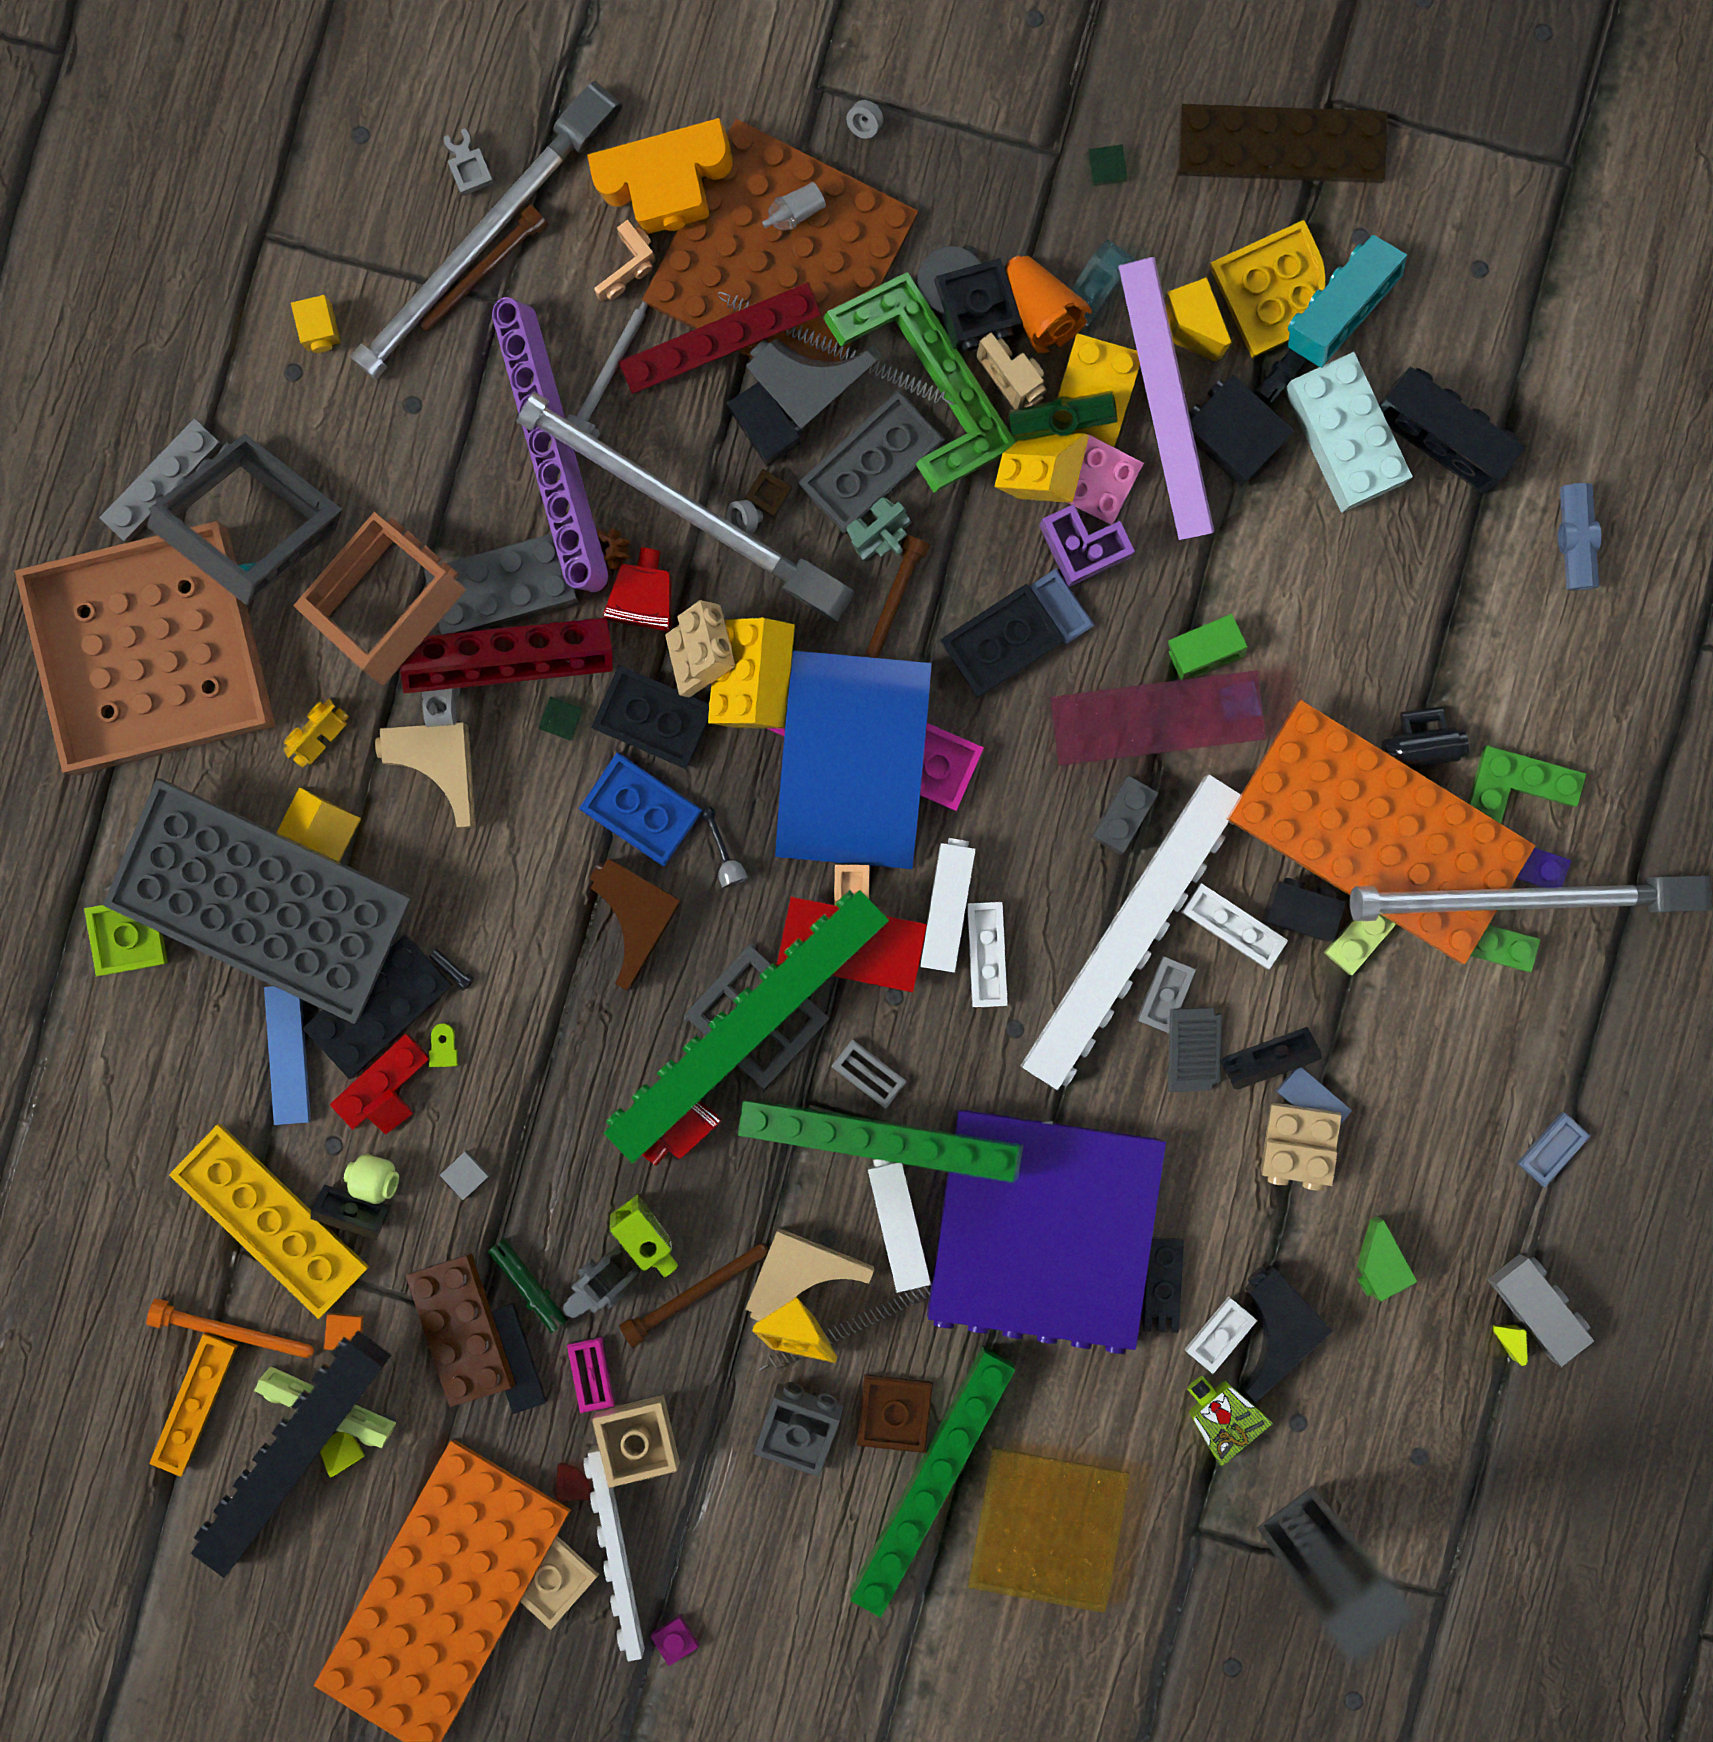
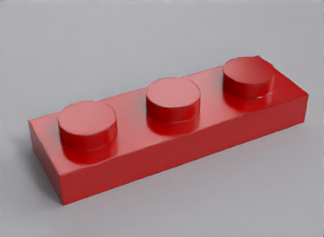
M408 1033L405 1034L329 1105L352 1130L356 1129L367 1119L363 1108L390 1088L396 1092L429 1061L428 1054Z

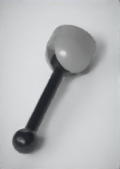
M710 806L705 807L702 811V817L708 820L724 862L720 867L718 875L722 888L732 887L746 881L748 876L744 867L739 862L730 860L714 819V808Z

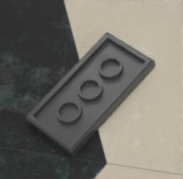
M897 390L798 482V485L832 522L846 534L848 525L855 519H862L870 512L873 504L882 497H886L917 468L916 463L920 458L937 450L945 442V439L911 402Z

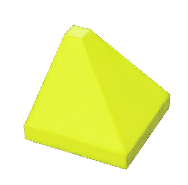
M1516 1324L1493 1325L1494 1333L1512 1360L1520 1365H1527L1526 1331Z
M336 1432L320 1451L330 1478L365 1457L356 1438L346 1432Z

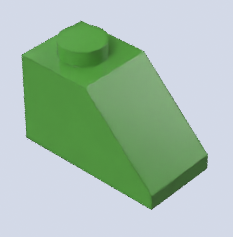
M1377 1216L1370 1219L1357 1263V1268L1362 1276L1358 1277L1357 1280L1367 1297L1372 1295L1381 1302L1415 1284L1417 1280L1385 1221Z

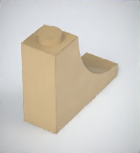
M460 722L449 726L426 727V725L380 729V737H377L375 740L377 757L382 758V763L388 766L410 767L426 774L446 794L454 811L456 826L461 829L476 828L469 726Z
M778 1228L745 1310L751 1312V1318L760 1321L815 1284L833 1279H852L869 1284L874 1272V1266Z

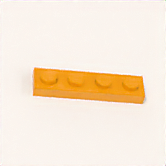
M204 1333L202 1335L149 1464L180 1477L185 1474L237 1350V1344L212 1334Z

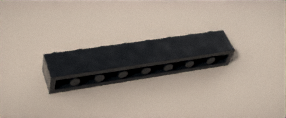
M359 1330L350 1340L346 1337L341 1339L331 1353L336 1359L330 1367L324 1363L311 1379L316 1386L310 1393L304 1390L291 1406L296 1410L295 1414L291 1419L284 1416L271 1433L277 1437L270 1446L266 1442L262 1445L252 1459L257 1465L251 1472L245 1468L232 1485L237 1489L233 1497L231 1498L226 1494L214 1509L213 1513L218 1516L213 1524L206 1521L194 1536L198 1544L190 1554L221 1577L225 1578L392 1356Z

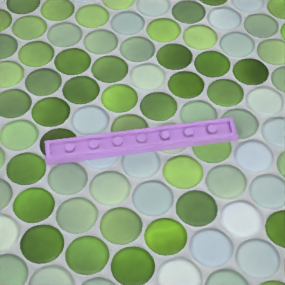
M1155 257L1119 265L1178 538L1182 540L1213 533L1214 527Z

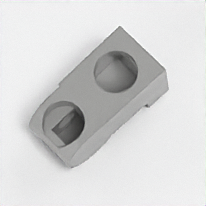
M460 688L422 692L423 716L426 727L456 724L457 696L460 695Z

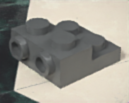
M787 1382L785 1385L778 1383L753 1454L819 1477L840 1422L843 1406L838 1404L836 1398L829 1394L823 1393L817 1397L805 1393L804 1388L798 1383Z

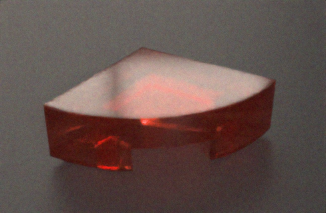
M558 1463L557 1500H591L590 1493L592 1488L584 1473L570 1464Z

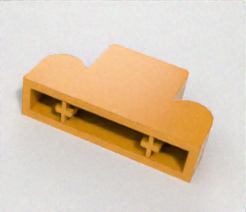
M720 118L587 154L594 186L604 201L611 206L620 207L632 200L635 219L646 234L662 230L676 231L683 228L685 224L706 219L709 216V209L702 177L706 176L712 180L721 179L731 171L733 166L727 131Z

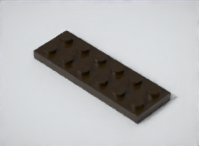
M1182 104L1180 108L1178 176L1383 183L1385 180L1387 111Z

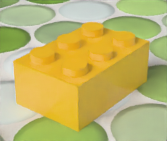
M767 618L724 620L735 667L711 683L708 723L733 728H785L795 624Z

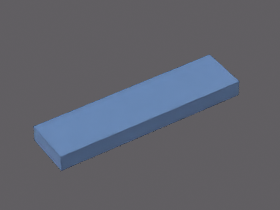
M275 986L264 987L274 1125L311 1122L305 1031L302 1029L304 1027L302 999Z

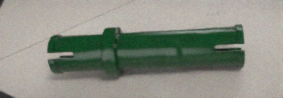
M502 1239L497 1244L506 1255L502 1256L495 1245L487 1251L488 1254L493 1257L520 1294L528 1302L526 1307L536 1312L548 1328L550 1334H552L558 1327L550 1318L551 1315L555 1317L561 1326L569 1319L564 1316L549 1297L551 1292L548 1288L544 1290L509 1245L507 1239Z

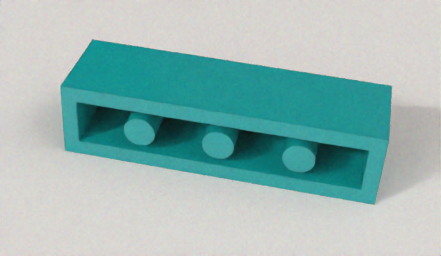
M1372 235L1364 245L1358 244L1351 253L1349 262L1343 268L1338 267L1333 272L1323 291L1317 290L1312 296L1308 308L1302 314L1297 313L1292 318L1288 326V331L1290 332L1288 348L1322 368L1401 279L1404 273L1407 254L1375 235Z

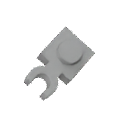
M464 128L461 129L464 141L460 145L452 144L448 135L444 136V142L448 151L456 156L448 160V163L462 196L494 184L480 148L470 151L472 139Z

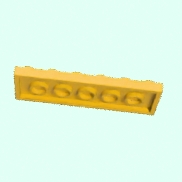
M221 1123L217 1124L169 1174L318 1319L369 1268L325 1223L310 1219L311 1210Z

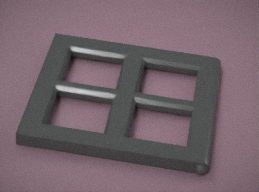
M749 944L684 1014L686 1022H692L703 1034L707 1035L712 1030L708 1026L711 1021L704 1016V1013L723 993L731 1000H734L739 995L730 985L750 964L760 973L771 965L755 950V944ZM807 998L798 1006L810 1020L790 1041L776 1028L769 1034L783 1049L764 1070L748 1055L737 1064L763 1089L774 1080L830 1019L810 999Z

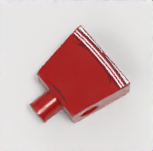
M642 547L640 548L637 566L628 564L620 566L603 614L607 621L667 632L671 631L672 576L670 572L658 570L661 551Z
M699 1100L642 1156L655 1166L659 1165L668 1152L681 1159L719 1124L722 1117Z

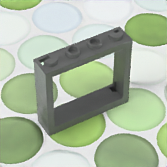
M243 434L232 444L228 442L224 444L219 454L214 458L203 460L196 472L191 476L180 478L174 485L173 490L165 496L163 494L157 496L156 503L149 508L151 513L147 527L239 600L248 605L336 530L342 509L247 434ZM240 466L308 519L305 524L247 572L177 518L178 515Z

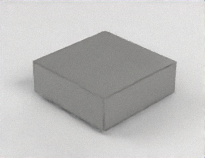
M467 1150L440 1174L442 1179L462 1200L466 1199L490 1176Z

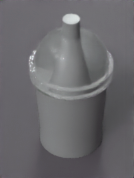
M811 182L783 197L775 198L768 210L769 218L763 221L762 224L764 228L773 224L779 230H793L797 224L826 207L824 197L817 185Z

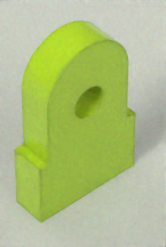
M446 1023L436 1025L431 1032L429 1067L458 1066V1050H455V1031L453 1027ZM442 1035L446 1037L445 1043L440 1041Z

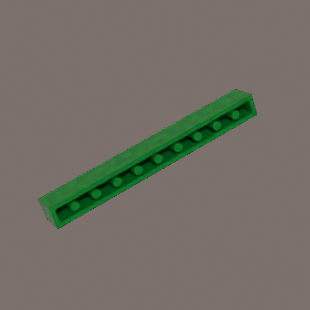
M849 890L835 903L839 910L833 916L828 918L824 914L810 927L814 934L805 942L798 938L784 952L788 958L779 967L773 962L758 976L763 982L752 991L747 987L733 1000L737 1007L728 1015L721 1011L708 1024L712 1030L703 1039L696 1035L682 1048L686 1055L680 1061L675 1063L671 1059L656 1073L661 1079L651 1088L645 1083L631 1097L635 1103L626 1112L620 1107L605 1121L610 1127L603 1134L632 1164L889 921L861 890L856 894Z

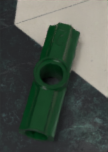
M1112 390L1075 398L1059 397L1050 403L1009 411L1010 426L1015 442L1052 434L1066 436L1074 430L1118 421L1115 397ZM1059 410H1067L1073 418L1068 422H1060L1055 418L1054 414Z

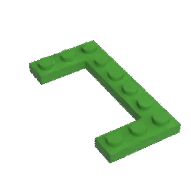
M908 272L826 312L823 319L841 347L895 320L940 392L945 391L944 398L955 404L951 405L948 403L967 434L920 458L916 463V466L934 493L1002 456V453L1016 443L958 350L953 349L949 336Z
M1483 746L1468 804L1500 824L1510 790L1566 806L1577 807L1586 773L1491 746ZM1488 925L1470 956L1532 973L1541 939Z

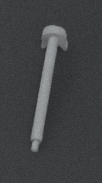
M642 302L639 309H635L578 415L569 414L566 418L567 421L596 439L600 436L599 430L595 428L594 424L589 423L588 420L619 365L618 361L622 360L646 316L645 311L648 304Z

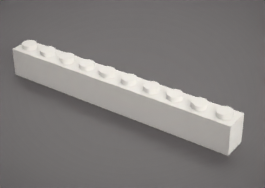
M1211 775L1203 778L1020 1065L1022 1068L1056 1090L1059 1089L1061 1084L1065 1087L1068 1086L1077 1071L1073 1065L1080 1055L1085 1058L1095 1044L1096 1040L1091 1038L1098 1026L1104 1028L1114 1014L1110 1007L1117 997L1123 999L1132 986L1133 982L1129 980V977L1135 968L1141 970L1151 956V952L1147 949L1154 939L1160 941L1169 928L1170 924L1166 922V919L1172 910L1178 912L1188 898V894L1184 892L1191 880L1196 883L1204 873L1207 865L1203 861L1208 853L1212 852L1215 854L1225 840L1226 836L1221 833L1228 822L1233 825V823L1227 820V817L1241 794Z

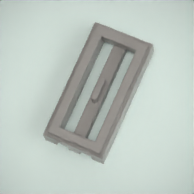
M853 1039L831 1066L885 1109L907 1082ZM854 1049L897 1082V1084L891 1087L851 1056L852 1050ZM845 1060L889 1094L884 1099L844 1068L842 1063Z

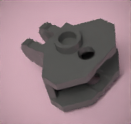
M617 1247L610 1250L597 1263L593 1259L589 1260L576 1272L581 1278L571 1286L574 1293L563 1303L564 1306L562 1308L565 1315L576 1319L588 1309L593 1313L604 1306L610 1309L624 1296L621 1290L639 1272L635 1267L626 1274L619 1269L612 1261L621 1252Z

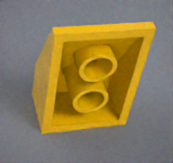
M1076 334L1057 398H1075L1112 390L1115 397L1118 421L1074 430L1072 433L1089 434L1115 447L1140 366L1136 350ZM1059 410L1054 414L1055 418L1060 422H1068L1073 418L1067 410Z

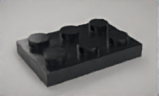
M1027 583L940 639V643L976 698L987 693L1064 642V639Z
M618 665L591 728L687 770L708 723L709 704L692 696L690 698L679 696L678 690Z

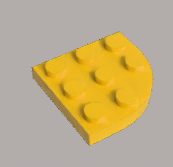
M1305 220L1221 257L1209 265L1252 359L1287 343L1290 335L1288 326L1292 318L1297 313L1302 314L1308 308V304L1317 290L1323 291L1325 289L1323 260Z

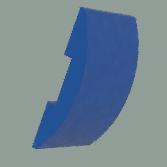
M793 650L783 747L775 857L903 869L913 868L932 663Z

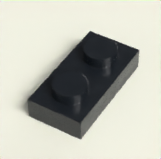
M324 1185L311 1210L310 1219L377 1240L388 1217L390 1205L384 1203L373 1204L352 1197L349 1192Z

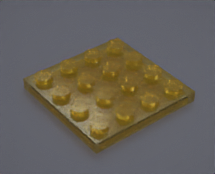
M992 1447L968 1578V1588L1105 1613L1128 1489L1129 1472Z

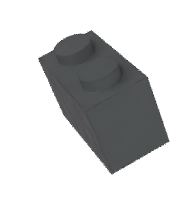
M1130 776L1125 777L1090 838L1119 855L1123 854L1157 797L1158 792Z

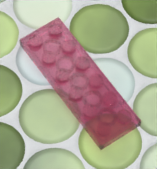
M1258 670L1050 697L1059 766L1266 740Z

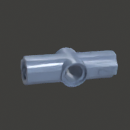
M1587 483L1564 485L1560 487L1562 523L1558 528V546L1560 552L1564 553L1566 590L1577 591L1598 588L1597 551L1601 546V528L1599 522L1595 521L1593 486Z

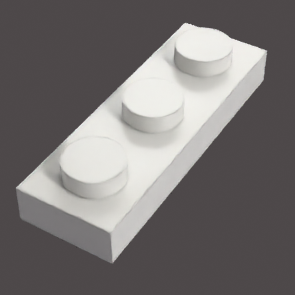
M1202 883L1198 885L1181 913L1266 969L1271 968L1288 942L1287 939Z
M1002 902L967 904L972 1007L1007 1006Z

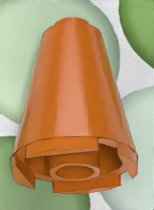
M1015 256L1007 262L1005 272L1023 322L1022 325L1031 346L1037 353L1050 352L1047 346L1053 343L1061 347L1083 329L1088 322L1084 317L1086 312L1092 313L1090 306L1084 299L1030 256Z

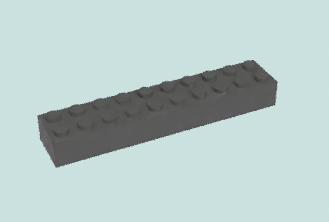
M1312 1486L1257 1527L1316 1616L1351 1663H1354L1357 1659L1365 1660L1376 1652L1381 1641L1389 1635L1396 1636L1405 1631L1410 1625V1620L1416 1616L1386 1574Z

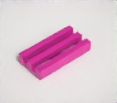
M602 1336L595 1337V1339L568 1343L567 1349L580 1413L614 1407L615 1400ZM591 1347L596 1348L605 1394L604 1401L600 1400ZM583 1349L593 1403L589 1404L586 1401L577 1350Z

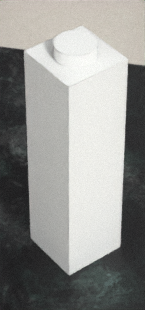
M949 838L948 844H940L920 967L955 973L975 849L968 848L969 841Z
M873 1159L874 1165L868 1166V1173L896 1291L898 1293L931 1285L902 1163Z

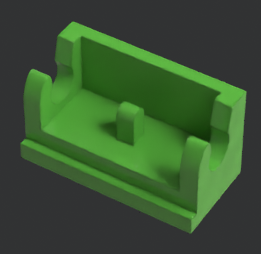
M1232 614L1168 640L1171 650L1169 655L1182 684L1244 658L1248 648Z

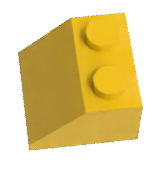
M1207 277L1168 291L1164 302L1173 343L1212 361L1220 360L1230 346L1231 340Z
M1071 433L1066 436L1052 434L1016 442L1002 453L994 487L1018 499L1073 503L1089 435L1083 433Z

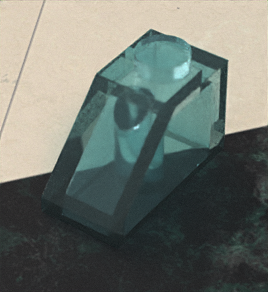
M1109 239L1093 254L1071 289L1084 299L1092 310L1091 314L1086 312L1084 316L1088 321L1086 326H1089L1122 281L1119 265L1136 260Z

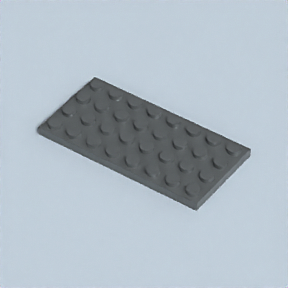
M159 778L155 780L103 906L355 1024L361 1017L413 896Z

